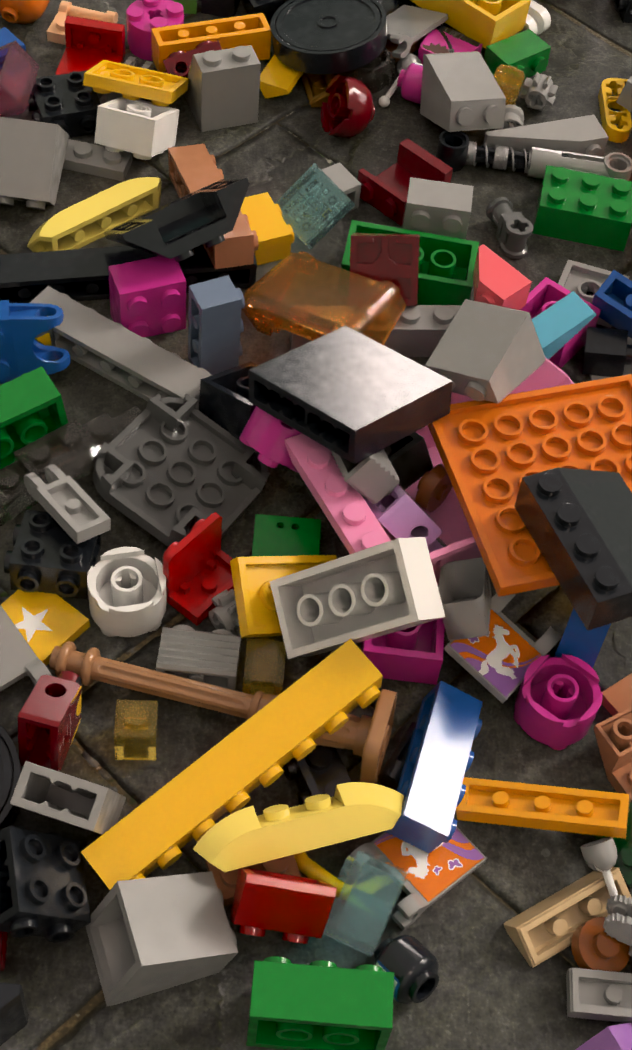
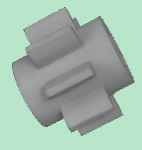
M536 72L533 80L526 77L520 98H525L528 108L542 111L545 104L548 106L553 105L558 86L553 85L551 76Z
M226 589L211 599L216 607L209 611V618L215 629H225L234 635L241 636L234 589L230 591Z

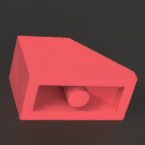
M484 244L479 246L473 271L474 301L516 310L526 306L532 281Z

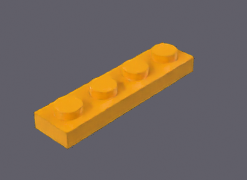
M469 777L463 778L462 784L466 786V791L462 801L456 807L457 820L626 839L629 794Z

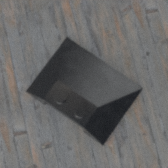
M247 177L221 179L104 232V235L108 240L163 258H175L176 262L184 260L195 254L193 250L195 247L205 243L206 248L225 240L224 234L232 231L250 183Z

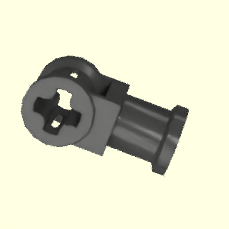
M507 197L494 199L487 206L486 215L497 226L495 236L500 243V252L508 258L521 259L527 254L528 247L526 242L527 238L532 235L533 224L523 216L521 211L513 212V204Z

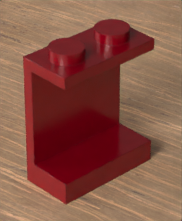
M407 138L399 143L397 162L375 177L364 168L358 171L357 180L361 183L360 198L401 226L403 225L410 177L451 183L453 168Z

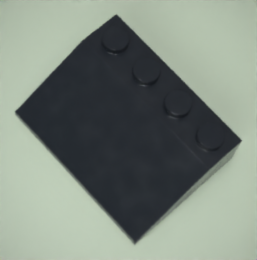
M558 467L522 477L515 509L587 631L632 617V492L619 472Z

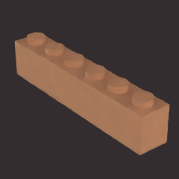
M205 144L168 148L169 177L180 198L224 179L222 169L217 168L215 157L209 154ZM240 209L233 230L224 234L225 240L208 248H206L205 243L203 244L215 269L254 264V251L258 250L259 247L258 236L255 230H251L247 215L242 214Z

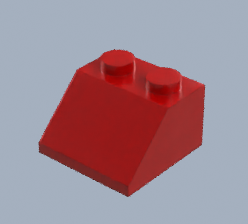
M246 867L240 868L238 870L230 920L233 924L240 925L239 933L265 937L267 929L283 932L282 940L308 944L309 937L322 938L335 900L337 888L323 880Z

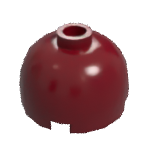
M342 75L334 77L325 91L330 93L328 103L322 102L321 106L322 128L325 132L330 131L329 135L351 138L362 133L369 122L373 120L375 115L373 98L370 90L362 81Z

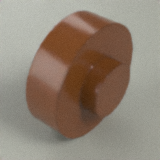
M438 464L431 471H427L417 486L418 491L415 501L428 512L436 510L446 499L453 487L443 464Z
M595 917L581 923L575 929L571 939V950L577 965L582 969L620 972L629 961L630 946L617 941L614 937L607 936L603 928L605 917Z

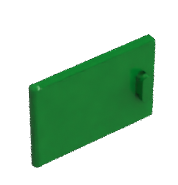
M255 514L252 556L319 555L321 519Z

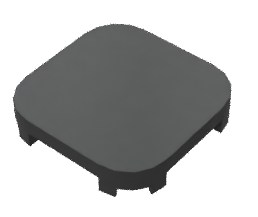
M160 394L150 398L146 409L109 444L103 443L98 451L93 470V483L101 497L166 546L171 545L175 541L180 542L190 533L198 520L206 519L214 512L222 517V539L257 501L270 475L268 466L258 459L259 452L242 443L224 428L196 409L198 399L188 394H185L184 399L176 397L161 398Z

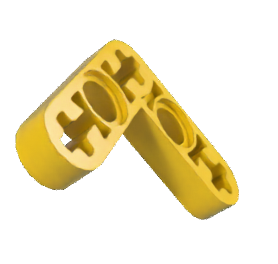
M607 78L602 81L598 94L602 127L608 135L609 141L622 143L629 138L632 119L630 111L616 103L628 79ZM609 108L617 109L621 112L613 111Z

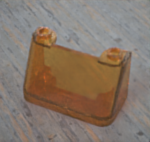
M299 251V253H290L245 291V308L242 311L258 332L271 336L273 332L279 333L281 329L313 341L343 326H347L384 345L407 305L399 294L400 289L392 282L386 280L378 282L316 260L305 251Z

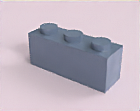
M229 275L189 285L188 359L191 364L207 370L211 375L239 366V356L243 354L240 333L244 331L241 309L245 308V299L241 289L235 288Z

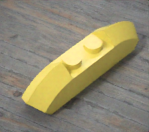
M158 177L126 180L74 204L44 222L34 232L27 247L32 252L80 249L104 237V232L159 208L162 181Z
M350 782L337 784L334 797H330L328 794L313 795L305 799V804L290 808L286 804L273 805L265 808L263 814L258 816L254 806L246 807L228 815L211 827L197 842L193 850L213 866L223 872H228L393 829L402 813L404 795L391 788L374 783Z

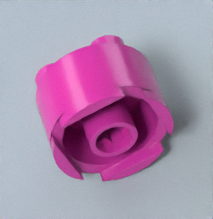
M136 0L126 10L127 42L131 53L141 59L153 61L151 28L184 24L183 5L172 0Z
M256 406L239 437L240 441L259 452L258 459L263 464L271 468H277L281 464L298 473L291 461L284 440L302 433Z
M562 654L561 658H549V655L541 656L533 661L525 672L515 700V721L531 738L548 745L554 750H563L568 745L580 741L588 733L603 700V692L601 693L598 684L600 680L597 673L585 661L572 655Z

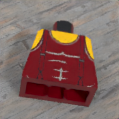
M62 671L58 677L46 674L39 678L17 716L20 766H24L25 761L59 772L61 771L81 720L82 679L78 674L72 671ZM46 728L50 729L49 735L45 731Z

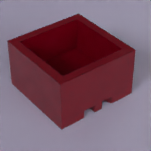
M353 233L350 245L349 304L417 306L420 234Z

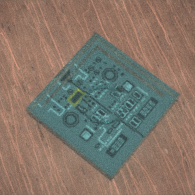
M315 163L276 202L280 206L285 223L291 225L294 234L310 250L355 206L354 202Z

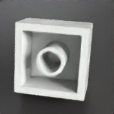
M121 96L98 106L94 143L104 145L105 149L110 152L127 151L133 153V157L137 159L150 160L153 156L162 154L168 148L175 146L180 109L156 106L151 102L140 99L128 100Z

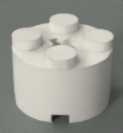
M118 547L101 555L100 561L94 567L91 566L87 575L90 614L94 622L100 627L101 632L108 637H135L157 630L161 625L167 605L166 576L163 574L162 563L156 557L154 560L144 554V550L137 547Z

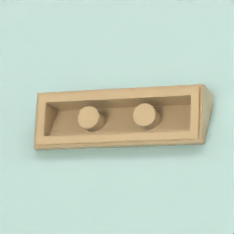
M612 867L610 871L618 895H626L627 898L631 897L620 869ZM592 871L503 923L508 935L530 967L534 968L569 947L572 935L581 923L595 917L608 916L609 913H607L606 906L610 895L602 872Z

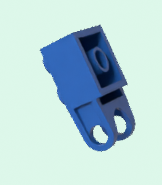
M9 300L0 301V384L11 381L41 366L49 375L62 371L70 365L71 358L66 349L43 345L35 339L40 333L48 331L63 322L64 314L62 308L53 304L10 303Z

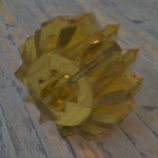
M501 64L497 67L494 78L506 97V105H516L525 78L524 71L511 65Z

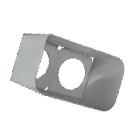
M482 557L452 561L444 564L441 567L438 590L445 617L442 620L448 640L489 635L492 593L489 573Z

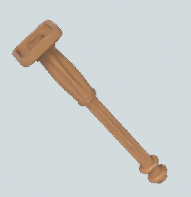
M72 641L65 642L62 647L55 646L49 660V668L55 670L57 677L62 671H72L80 676L84 686H89L96 680L245 719L252 717L278 696L265 694L263 691H257L254 695L104 658L101 657L100 651L96 647L90 648L86 653L76 651V645ZM387 689L380 691L381 694L378 696L372 717L362 715L360 718L348 713L349 720L342 728L332 735L326 731L314 741L317 745L353 750L354 755L362 756L360 782L378 783V775L382 769L394 723L397 692Z

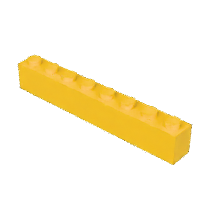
M350 638L82 850L81 853L109 890L112 889L117 881L145 878L159 866L162 870L168 868L182 856L183 853L180 849L193 838L198 842L216 824L214 821L227 811L232 814L243 808L251 799L248 795L260 784L266 788L274 783L284 773L281 767L293 758L300 761L311 753L317 746L314 742L326 731L332 735L342 728L349 720L348 713L358 705L364 709L373 703L381 694L379 688H381L383 675Z

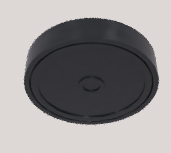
M288 0L276 10L270 24L273 51L279 61L289 68L309 74H338L360 68L377 58L387 43L386 12L377 0Z

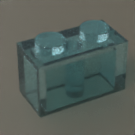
M359 850L356 857L348 855L338 877V880L345 883L338 899L335 898L323 935L372 957L379 946L409 871L363 850Z

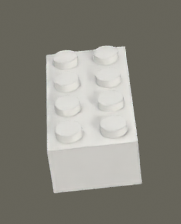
M425 537L397 538L270 581L288 659L313 656L338 649L350 638L356 644L445 617Z

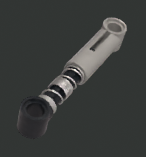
M444 130L441 132L436 157L452 167L453 172L460 171L465 164H473L475 166L477 163L486 164L487 168L493 165V169L506 170V167H510L513 172L516 168L524 169L527 177L543 179L546 165L564 167L570 170L594 173L616 179H625L629 181L632 173V159L620 152L609 153L603 157L532 146L531 150L527 153L525 149H522L521 152L514 151L512 147L508 148V146L495 145L492 148L487 147L486 143L478 146L476 142L469 141V137L463 131L448 132Z

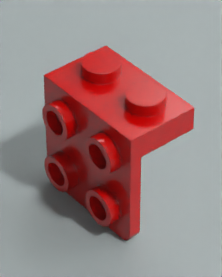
M73 16L66 17L64 22L66 48L56 70V75L67 74L73 71H88L102 60L122 64L126 54L125 25Z
M216 512L206 519L198 520L187 536L180 542H173L163 554V574L166 576L167 603L196 626L209 616V611L216 607L211 600L213 597L226 589L228 591L234 589L230 560L233 558L221 550L222 517Z

